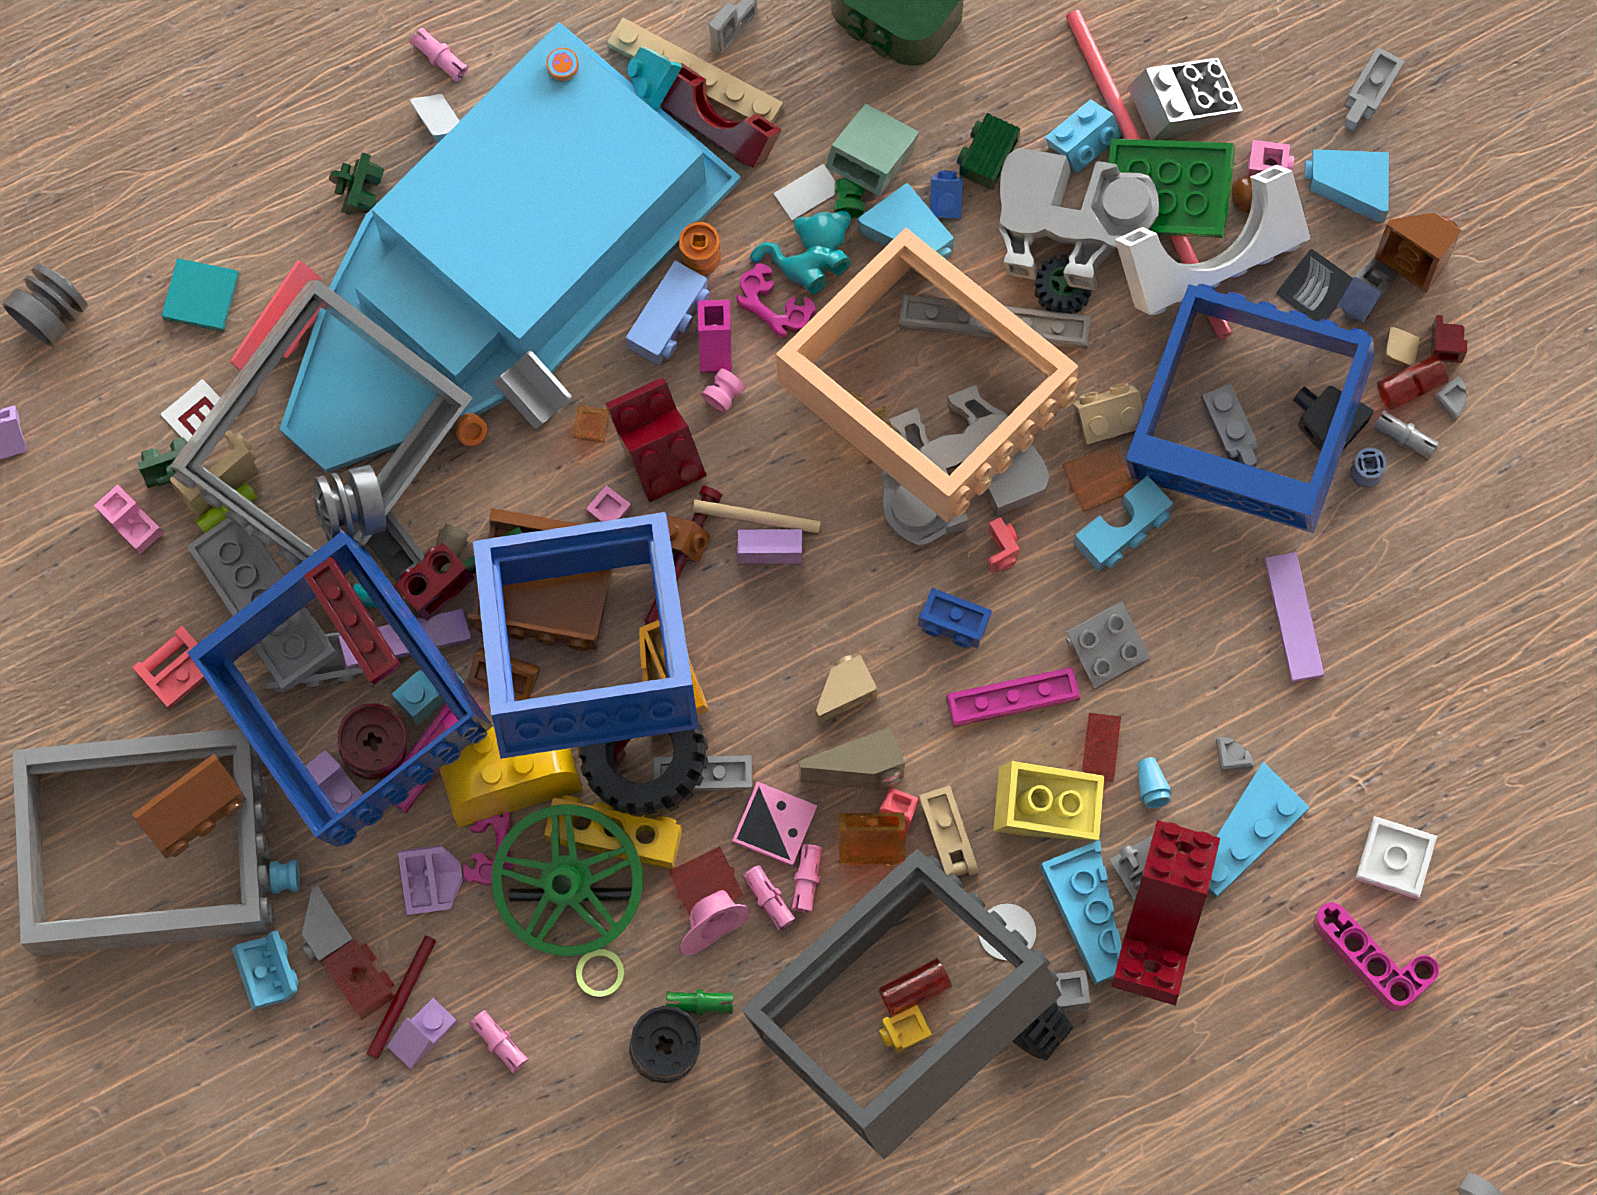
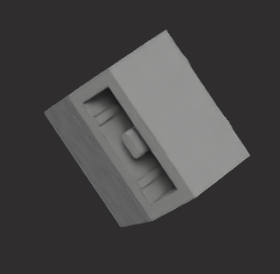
M1218 57L1146 68L1127 87L1151 140L1178 137L1243 111Z

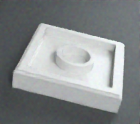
M1374 816L1355 880L1419 899L1437 836Z

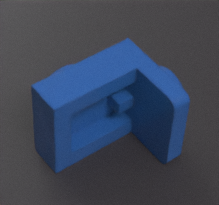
M940 170L938 175H931L930 210L936 217L961 218L963 179L962 176H956V171Z

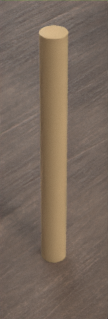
M695 499L693 502L692 512L819 533L820 521Z

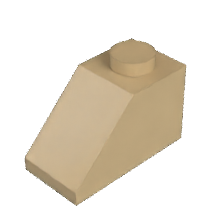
M848 655L834 663L835 667L830 670L816 709V719L819 724L877 697V687L861 655L854 658L852 655Z

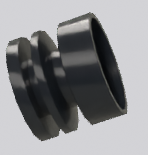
M661 1006L650 1009L638 1019L632 1030L629 1053L633 1066L640 1075L651 1082L666 1084L679 1081L691 1071L697 1061L701 1044L698 1025L688 1013L679 1008ZM661 1040L665 1044H672L667 1055L663 1050L659 1052L656 1050Z

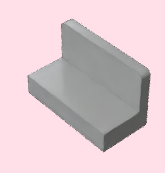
M531 350L525 353L512 367L493 382L536 430L572 398V395Z

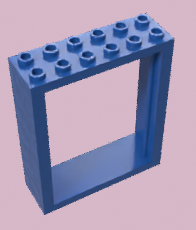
M666 512L473 541L491 715L500 759L699 729ZM651 563L668 678L515 701L502 586Z
M344 531L337 534L187 652L314 836L336 847L351 843L357 837L359 830L366 825L371 826L383 817L382 812L391 805L396 806L409 797V791L418 784L424 785L432 780L436 770L444 764L449 765L455 762L461 756L463 749L470 744L474 745L482 741L487 736V731L493 727L364 545ZM329 557L335 559L344 575L350 570L458 719L454 725L339 814L233 663L317 597L303 575Z

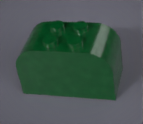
M831 0V10L838 24L846 29L848 35L857 41L862 39L870 44L871 48L882 57L888 56L898 63L916 66L932 60L962 21L964 0Z

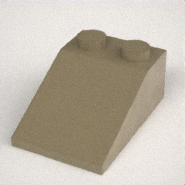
M889 727L798 761L799 778L801 782L868 789H875L881 786L885 790L900 783L899 779L904 778L905 761L893 731Z

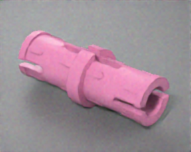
M424 28L418 30V33L421 34L420 36L415 32L410 43L429 58L430 64L435 67L439 66L455 82L461 80L458 76L459 74L462 77L466 75L469 67L450 52L449 46L445 43L440 44Z
M802 845L800 866L794 876L796 889L791 907L794 911L806 913L807 910V913H812L816 885L820 883L818 872L823 848L820 846Z
M760 865L753 867L742 876L757 897L758 906L765 909L778 931L787 928L796 920L781 898V891L779 888H774Z
M486 1010L480 1012L469 1023L488 1044L487 1049L491 1053L495 1052L512 1073L520 1070L528 1062L529 1059L510 1039L511 1035L508 1031H503Z

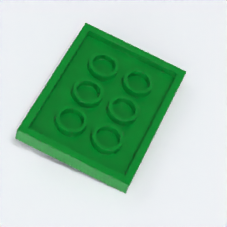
M1111 139L1108 163L1117 164L1119 173H1142L1148 175L1155 184L1159 198L1158 217L1148 230L1157 233V235L1225 238L1236 149L1233 143Z

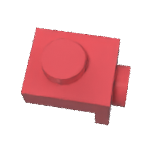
M999 517L989 523L988 532L1000 553L988 559L987 567L990 572L997 569L1002 572L1016 564L1020 551L1016 544L1018 536L1010 523L1005 525L1002 518Z

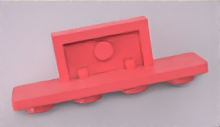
M297 261L231 358L230 363L239 371L242 370L307 281H321V277L304 262ZM319 306L282 358H288L289 355L295 352L298 348L299 340L306 329L314 324L316 314L321 306Z

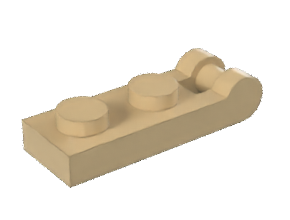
M950 785L919 795L940 863L944 868L943 872L947 876L950 873H953L955 876L966 873L970 876L979 873ZM961 852L964 861L952 864L950 855Z

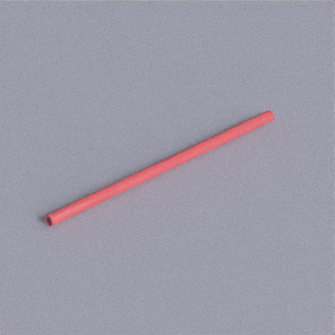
M1080 10L1068 13L1066 19L1108 108L1116 119L1123 139L1141 140ZM1169 236L1183 264L1199 263L1187 236ZM1207 315L1218 340L1227 338L1232 334L1227 321Z

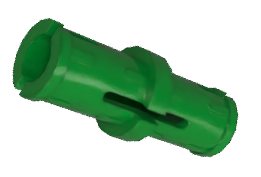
M696 989V993L670 991L666 993L667 1001H680L679 1004L666 1003V1006L676 1007L684 1012H696V1015H703V1012L733 1014L732 1004H719L720 1001H733V992L703 993V989Z

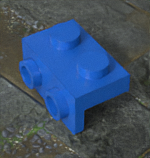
M932 588L924 609L918 617V626L922 627V631L930 636L940 637V635L949 637L953 639L952 642L962 648L970 649L971 646L978 648L992 610Z

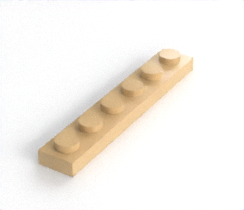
M625 18L621 19L607 41L609 48L629 59L634 58L639 47H644L668 57L670 61L683 63L706 79L708 101L744 120L757 113L773 124L783 108V102Z

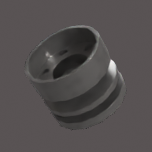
M37 263L31 269L36 278L30 275H26L23 278L26 286L31 291L30 294L15 288L2 303V306L30 334L46 345L54 347L67 332L66 327L59 318L63 317L75 322L78 316L74 310L84 312L88 304L78 293L75 286L65 277Z
M370 465L349 469L347 471V485L345 486L337 473L330 474V487L324 476L314 478L316 515L328 541L339 534L340 529L353 538L354 523L357 524L363 536L386 531L383 499L377 478Z

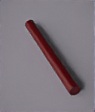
M424 936L366 1055L376 1060L379 1059L437 942L435 939Z

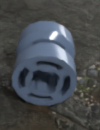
M1375 448L1361 450L1357 454L1351 468L1353 481L1365 488L1377 485L1386 469L1385 456Z

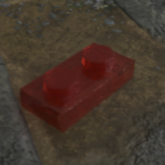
M1097 713L1088 714L1081 772L1102 775L1106 782L1114 781L1121 722L1120 716Z

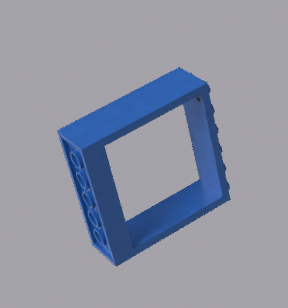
M1188 284L1126 457L1131 478L1141 481L1148 475L1157 486L1314 533L1375 358L1373 337H1370L1366 331L1351 328L1349 331L1339 328L1335 322L1321 319L1318 322L1308 319L1307 315L1299 311L1290 310L1289 313L1277 310L1275 305L1268 302L1260 301L1258 304L1246 301L1244 296L1230 292L1228 295L1218 293L1206 284H1198V286ZM1197 312L1354 358L1310 484L1153 437Z

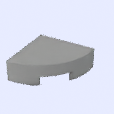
M1460 376L1456 377L1434 396V399L1454 421L1460 417L1466 404V388Z
M1217 737L1216 743L1221 771L1252 768L1254 766L1251 754L1242 745L1231 738Z

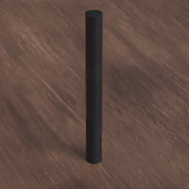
M632 887L590 888L599 901H629ZM509 889V901H540L544 894V889ZM586 897L583 901H590V900H589L588 897Z

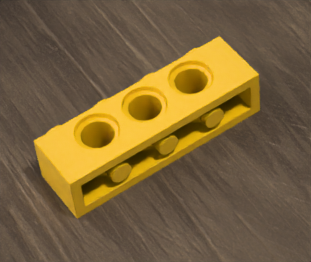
M563 795L562 799L553 797L551 806L560 804L581 805L598 810L621 825L629 835L637 849L641 863L674 869L682 835L681 825L676 824L677 821L675 819L665 816H658L657 820L646 818L644 815L643 817H635L628 813L614 811L610 805L601 802H594V805L591 806L582 804L581 799L573 796ZM559 815L560 845L568 847L565 815ZM570 815L577 849L601 854L623 847L616 837L606 835V828L593 820H591V824L587 829L577 830L573 825L575 820L581 816ZM552 816L548 817L544 833L545 840L551 843ZM642 831H651L655 834L654 840L649 844L638 842L637 837ZM626 852L613 856L628 859Z

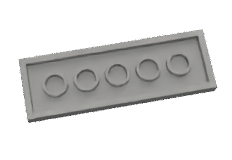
M227 517L186 547L234 616L285 575L264 544L251 535L254 529L249 525L246 528L239 526ZM306 606L253 646L285 693L339 655Z

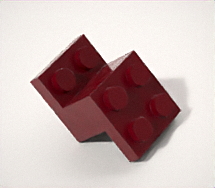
M663 377L605 403L624 453L635 469L649 502L707 476L689 427L677 410L668 384Z

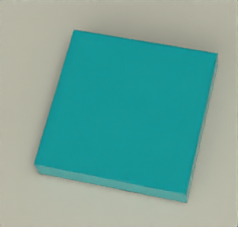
M177 258L161 315L163 320L224 332L240 275L238 270Z

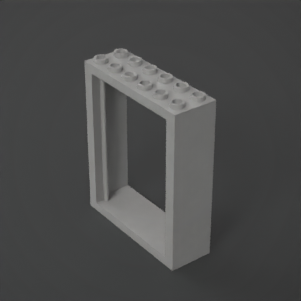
M319 280L307 281L169 466L176 471L173 477L187 488L193 489L195 486L202 491L199 497L213 507L220 508L223 506L228 510L225 514L226 517L244 528L249 525L254 529L251 533L253 537L266 546L272 547L276 545L280 548L277 554L290 564L296 566L306 560L316 550L204 468L202 464L319 306L437 395L376 477L383 499L385 515L388 514L473 398ZM354 523L353 538L365 545L372 534L363 536L357 524Z
M241 729L12 750L21 945L33 956L269 934V924H274L273 904H269L267 892L271 891L265 860L270 859L269 840H265L263 828L268 827L269 821L267 808H263L261 796H266L267 788L265 776H261L259 766L264 764V762ZM213 754L216 757L233 756L234 782L247 799L242 803L243 807L236 813L241 903L45 922L39 774L209 758Z

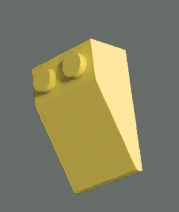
M1011 761L999 767L993 831L1021 836L1098 841L1104 776Z

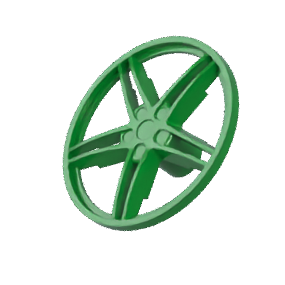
M574 804L545 807L519 821L500 844L492 869L494 900L502 919L509 929L529 946L545 953L560 956H576L590 953L616 939L633 919L643 890V871L640 857L629 835L618 823L602 812L590 807ZM559 815H565L569 854L561 855ZM570 815L585 817L601 824L618 839L623 847L582 861L578 860ZM552 816V861L550 863L507 856L513 842L526 828L537 821ZM626 852L628 859L594 875L592 874L589 865ZM504 862L542 869L541 878L503 868ZM630 865L632 871L631 896L624 914L616 924L602 903L591 891L590 885ZM502 875L544 889V894L526 930L515 920L507 906L502 887ZM586 897L589 898L599 913L612 927L610 931H607L581 903ZM550 900L558 906L536 938L531 934ZM567 905H571L589 925H592L602 935L591 942L573 946L556 945L542 941Z

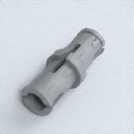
M1383 410L1373 427L1397 440V445L1401 447L1405 445L1426 457L1427 460L1430 459L1439 444L1438 441L1414 429V424H1406Z

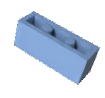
M674 261L627 334V348L659 366L664 358L670 359L677 347L676 339L681 332L685 334L689 330L694 320L692 314L698 307V301H707L710 295L708 279L681 263Z

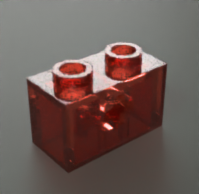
M354 938L326 957L322 962L358 1016L363 1020L394 999L390 989L395 985L385 970L377 972L372 964L376 957L368 945L365 943L360 946ZM359 971L365 975L367 980L363 984L357 980L355 975Z

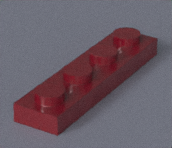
M329 557L303 575L371 683L376 684L401 666L335 559Z

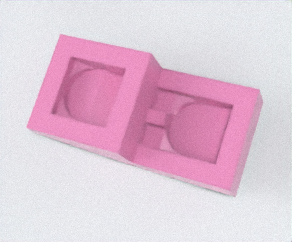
M118 484L94 505L139 554L144 552L164 534L160 527Z

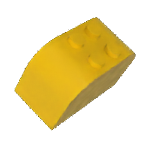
M494 726L487 731L488 734L482 741L474 745L470 744L463 749L461 756L455 762L449 765L444 764L439 768L450 808L458 828L476 823L475 821L491 818L497 814L500 816L507 811L513 812L552 800L553 797L558 798L583 790L571 748L500 759Z

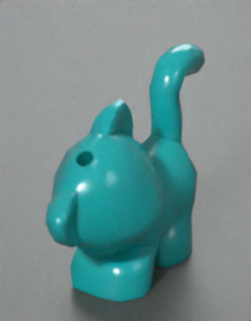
M846 210L834 213L819 212L811 217H798L794 220V229L801 236V241L807 249L806 252L786 258L777 243L763 242L754 248L750 255V260L753 263H758L766 253L771 254L774 264L781 269L787 279L803 286L813 296L817 295L828 285V281L823 274L824 272L831 271L835 275L840 276L852 264L851 260L841 250H837L844 243L845 230L851 222L850 214Z

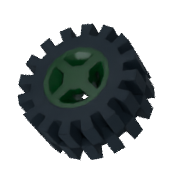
M1061 254L1060 259H1057L1056 255L1051 257L1050 262L1045 261L1042 264V268L1037 272L1035 295L1039 297L1038 303L1041 307L1046 305V311L1055 310L1056 312L1072 314V311L1075 310L1078 313L1082 310L1083 305H1087L1092 290L1067 285L1063 274L1066 265L1070 262L1069 259H1066L1067 254Z

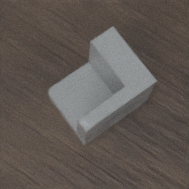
M1086 970L1056 974L1059 979L1056 985L1062 995L1054 1003L1064 1013L1088 1010L1090 996Z

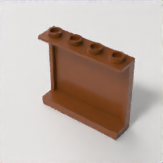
M491 508L488 539L502 537L518 526L523 533L583 524ZM613 569L503 585L507 636L520 640L524 639L525 636L537 638L538 642L546 645H556V642L567 643L570 648L579 651H587L588 647L596 649ZM477 585L472 612L468 613L467 618L470 626H473L475 631L483 633Z

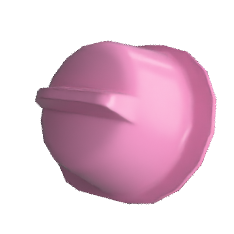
M724 890L703 898L691 910L689 919L692 929L683 938L680 944V951L684 955H693L709 947L722 936L739 928L749 917V908L745 905L735 904Z

